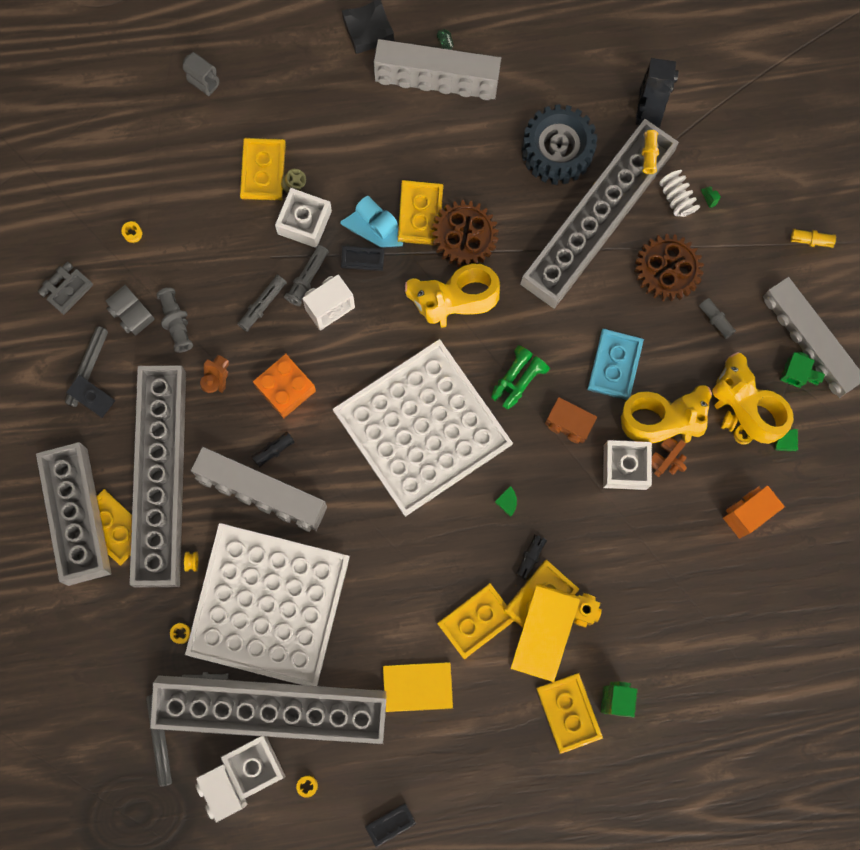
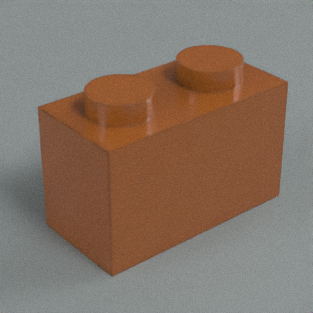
M558 397L545 424L548 425V429L557 434L561 432L567 435L570 441L579 444V442H585L597 416Z

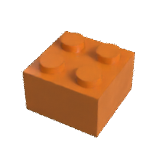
M287 354L282 356L253 381L256 389L283 419L316 392L314 384Z
M758 486L742 497L745 501L741 499L726 510L728 514L723 519L740 539L752 533L785 506L769 486L763 489Z

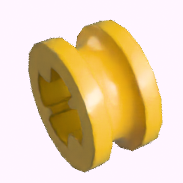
M130 221L123 225L121 231L126 241L135 243L142 238V230L137 223ZM128 230H135L136 234L133 236L128 233Z
M728 410L723 419L721 429L728 428V431L732 432L738 421L736 414L732 415L731 411Z
M739 425L734 431L735 440L741 445L749 444L753 439L749 436L743 439L739 431L742 432L744 429Z
M185 552V571L189 572L190 569H193L194 572H197L199 564L198 552L193 554Z
M178 623L171 628L170 638L173 642L184 644L189 641L191 634L189 626ZM185 628L186 632L184 634H186V637L184 639H177L175 636L178 635L175 633L176 630Z
M304 776L298 781L296 789L300 796L308 798L316 793L318 784L314 777ZM309 780L312 782L310 785L313 784V790L311 789L308 793L303 792L304 788L301 789V783L304 784Z

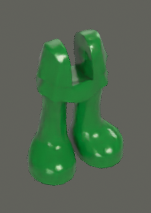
M517 345L514 350L516 358L505 376L499 379L498 385L494 386L491 398L496 402L503 392L507 391L510 396L507 397L502 406L506 409H510L518 403V399L522 397V393L537 374H546L550 370V367L543 360L535 356L516 385H513L512 382L533 357L529 350L520 345Z

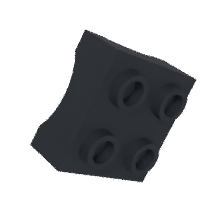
M374 0L360 8L342 11L343 21L356 54L376 48L378 39L394 41V32L389 24L381 0Z

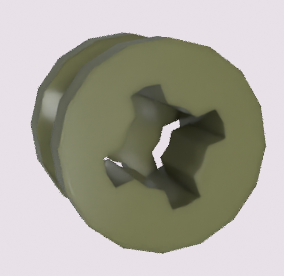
M291 169L281 180V186L287 193H289L290 188L299 191L306 184V176L299 169Z

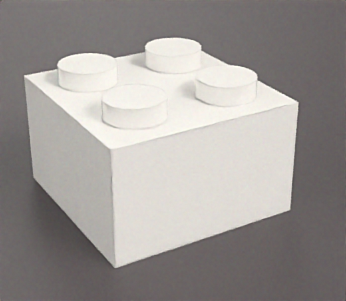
M290 188L275 225L278 235L316 248L332 212L330 201Z
M339 274L335 277H328L323 281V285L317 289L312 288L308 290L304 295L305 297L302 298L306 312L320 331L355 308L353 294Z
M608 440L604 444L603 488L647 490L651 486L652 442Z
M261 736L221 757L240 800L286 777L267 736Z
M221 765L196 778L198 782L196 789L201 797H205L208 803L206 811L211 819L214 818L216 822L248 805L246 799L240 800L225 765Z

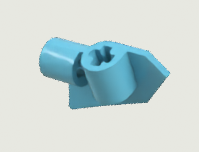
M369 196L364 197L357 204L356 211L340 222L341 225L380 248L403 246V242H397L398 223L394 216L387 210L383 211Z

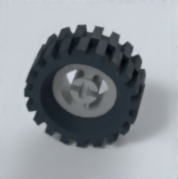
M561 104L555 105L554 110L547 106L544 108L543 114L538 111L535 113L534 119L531 118L529 120L522 143L523 161L527 160L525 166L528 170L533 168L532 175L537 178L539 174L542 176V182L546 183L547 179H552L553 185H557L559 180H562L563 185L568 184L570 178H572L573 182L579 179L580 174L583 176L590 166L597 146V134H594V124L588 126L590 118L587 115L584 118L581 117V110L577 109L574 113L571 111L572 106L566 105L565 110L561 109ZM551 138L549 151L547 152L544 143ZM568 143H570L573 151L568 156H565Z

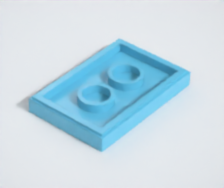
M602 329L587 390L628 400L631 396L644 339Z

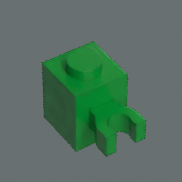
M794 352L788 357L780 381L798 388L805 385L807 381L818 386L819 382H823L825 374L811 370L815 360L809 358L807 354Z

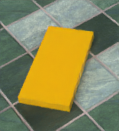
M536 584L511 669L552 682L555 681L580 597Z

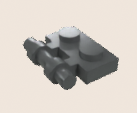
M68 261L62 267L59 266L55 270L56 273L49 280L46 279L42 283L43 286L37 291L43 297L51 292L52 294L47 298L48 302L63 315L93 286V283L77 269L70 275L68 272L73 266ZM64 278L65 281L56 288L55 286Z

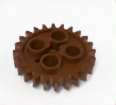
M462 200L459 206L453 201L452 208L446 204L445 211L439 210V217L435 216L434 218L436 224H432L431 227L434 230L431 233V238H436L432 245H439L436 253L443 252L442 259L449 257V264L453 263L454 260L457 261V267L461 265V262H464L465 266L469 265L470 262L477 264L478 260L484 263L485 256L488 258L491 256V251H494L496 248L494 244L499 240V238L495 237L498 235L499 230L493 229L496 227L497 222H491L493 214L487 216L486 212L488 209L485 208L481 211L480 203L473 207L472 201L465 205L464 200ZM466 217H469V224L466 231L467 237L464 242V250L461 251L460 246L463 238V229L465 227ZM452 219H458L461 224H454ZM477 223L482 229H475L472 224ZM454 238L457 244L449 243L448 239ZM468 243H475L478 248L472 249Z
M665 234L662 240L657 235L655 241L650 239L648 245H643V251H639L637 255L639 258L635 261V264L639 266L634 271L641 274L636 279L643 280L640 287L647 286V294L651 291L654 292L653 298L661 295V299L664 301L669 296L672 302L675 296H677L681 300L683 294L688 297L691 293L690 290L695 291L697 288L696 284L701 282L699 277L704 272L699 269L704 266V263L698 261L702 258V255H695L698 248L691 249L692 242L685 244V237L678 241L676 234H674L672 239H669L668 234ZM667 251H673L676 257L669 256ZM684 258V260H682V261L676 263L675 266L673 267V269H672V268H668V269H667L666 271H664L659 277H657V278L654 277V275H657V274L661 273V272L665 269V267H670V266H672L678 259ZM650 262H656L659 268L652 267ZM679 268H686L688 274L682 273ZM662 279H669L671 281V285L665 284L662 281Z

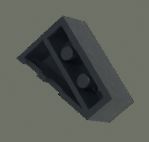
M650 59L639 90L635 125H640L646 119L660 128L670 93L673 92L674 83L678 79L679 70H675L676 61Z

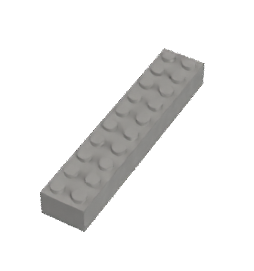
M644 119L523 275L520 285L555 309L672 156L679 142ZM647 130L658 132L657 148L659 149V155L656 162L657 172H654V174H645L643 172L644 156L642 155V149L644 148L645 141L644 132H647Z
M138 366L130 586L135 588L180 587L186 371L182 366Z
M158 676L153 683L150 729L383 744L386 691Z

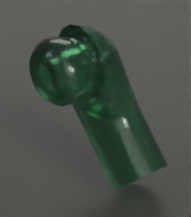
M446 29L439 30L436 36L442 43L441 49L452 50L454 44L451 33Z

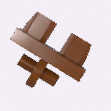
M217 355L213 362L207 359L204 363V376L200 381V387L204 392L213 393L217 390L221 393L224 392L226 389V378L228 377L226 368L229 365V361Z
M672 438L663 441L660 447L669 454L666 458H663L657 452L652 455V467L656 470L654 472L656 476L660 477L670 464L672 467L669 472L672 475L677 470L684 472L687 469L683 463L687 459L686 456L681 454L678 459L675 458L686 445L684 441L680 440L677 442Z

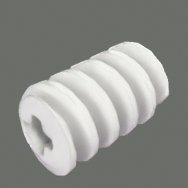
M682 170L667 174L659 183L664 188L663 192L667 195V201L671 202V209H675L673 214L677 217L687 216L700 208V205H692L697 200L696 197L689 198L693 191L685 190L690 184H682L686 179V176L679 177Z

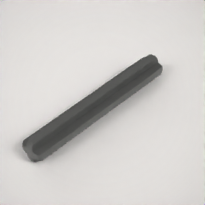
M96 327L74 381L79 375L88 381L108 334L105 328ZM69 395L65 399V403L72 407H76L79 403Z
M149 695L146 698L150 726L153 695ZM151 729L159 786H167L172 783L165 730Z

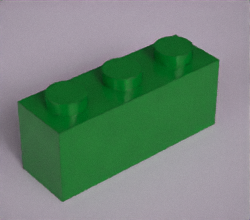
M619 681L610 682V686H603L601 713L635 717L637 689L631 688V683Z

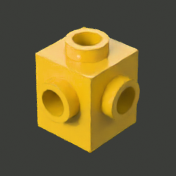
M583 593V596H578L580 597V602L575 614L574 624L586 628L587 625H593L594 621H599L602 609H599L600 602L595 601L596 597ZM586 605L590 608L589 614L583 612V606Z

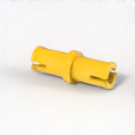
M647 130V132H644L645 141L644 148L642 149V155L644 156L643 172L645 174H654V172H657L656 162L659 155V149L657 148L658 132Z
M793 229L790 241L809 244L810 247L818 245L834 248L836 235L818 233L817 230L809 232Z

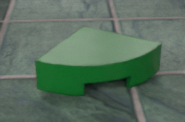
M711 186L701 189L708 207L716 206L721 198L718 191H713Z
M798 429L789 430L786 435L777 440L774 450L797 451Z
M511 486L495 501L509 517L513 515L517 506V497Z

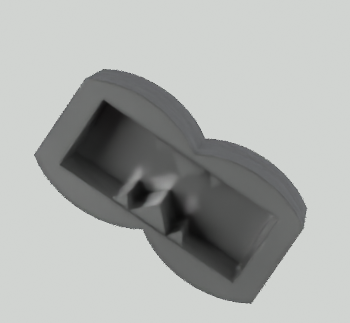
M195 52L185 57L183 60V70L186 72L187 81L207 96H210L219 86L216 68Z
M126 285L105 300L109 305L106 309L114 318L120 317L122 322L119 324L127 333L132 331L136 336L155 320Z

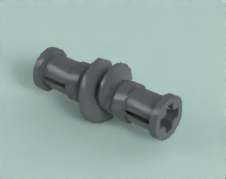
M164 288L156 294L157 298L161 301L162 310L165 315L161 325L164 329L169 330L170 335L173 337L175 352H186L193 347L186 329L188 321L185 318L188 314L186 311H180L175 299V289Z

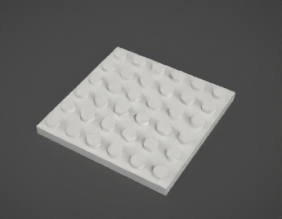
M440 339L333 408V412L405 517L513 445V442Z
M219 523L185 655L300 685L317 686L350 556Z

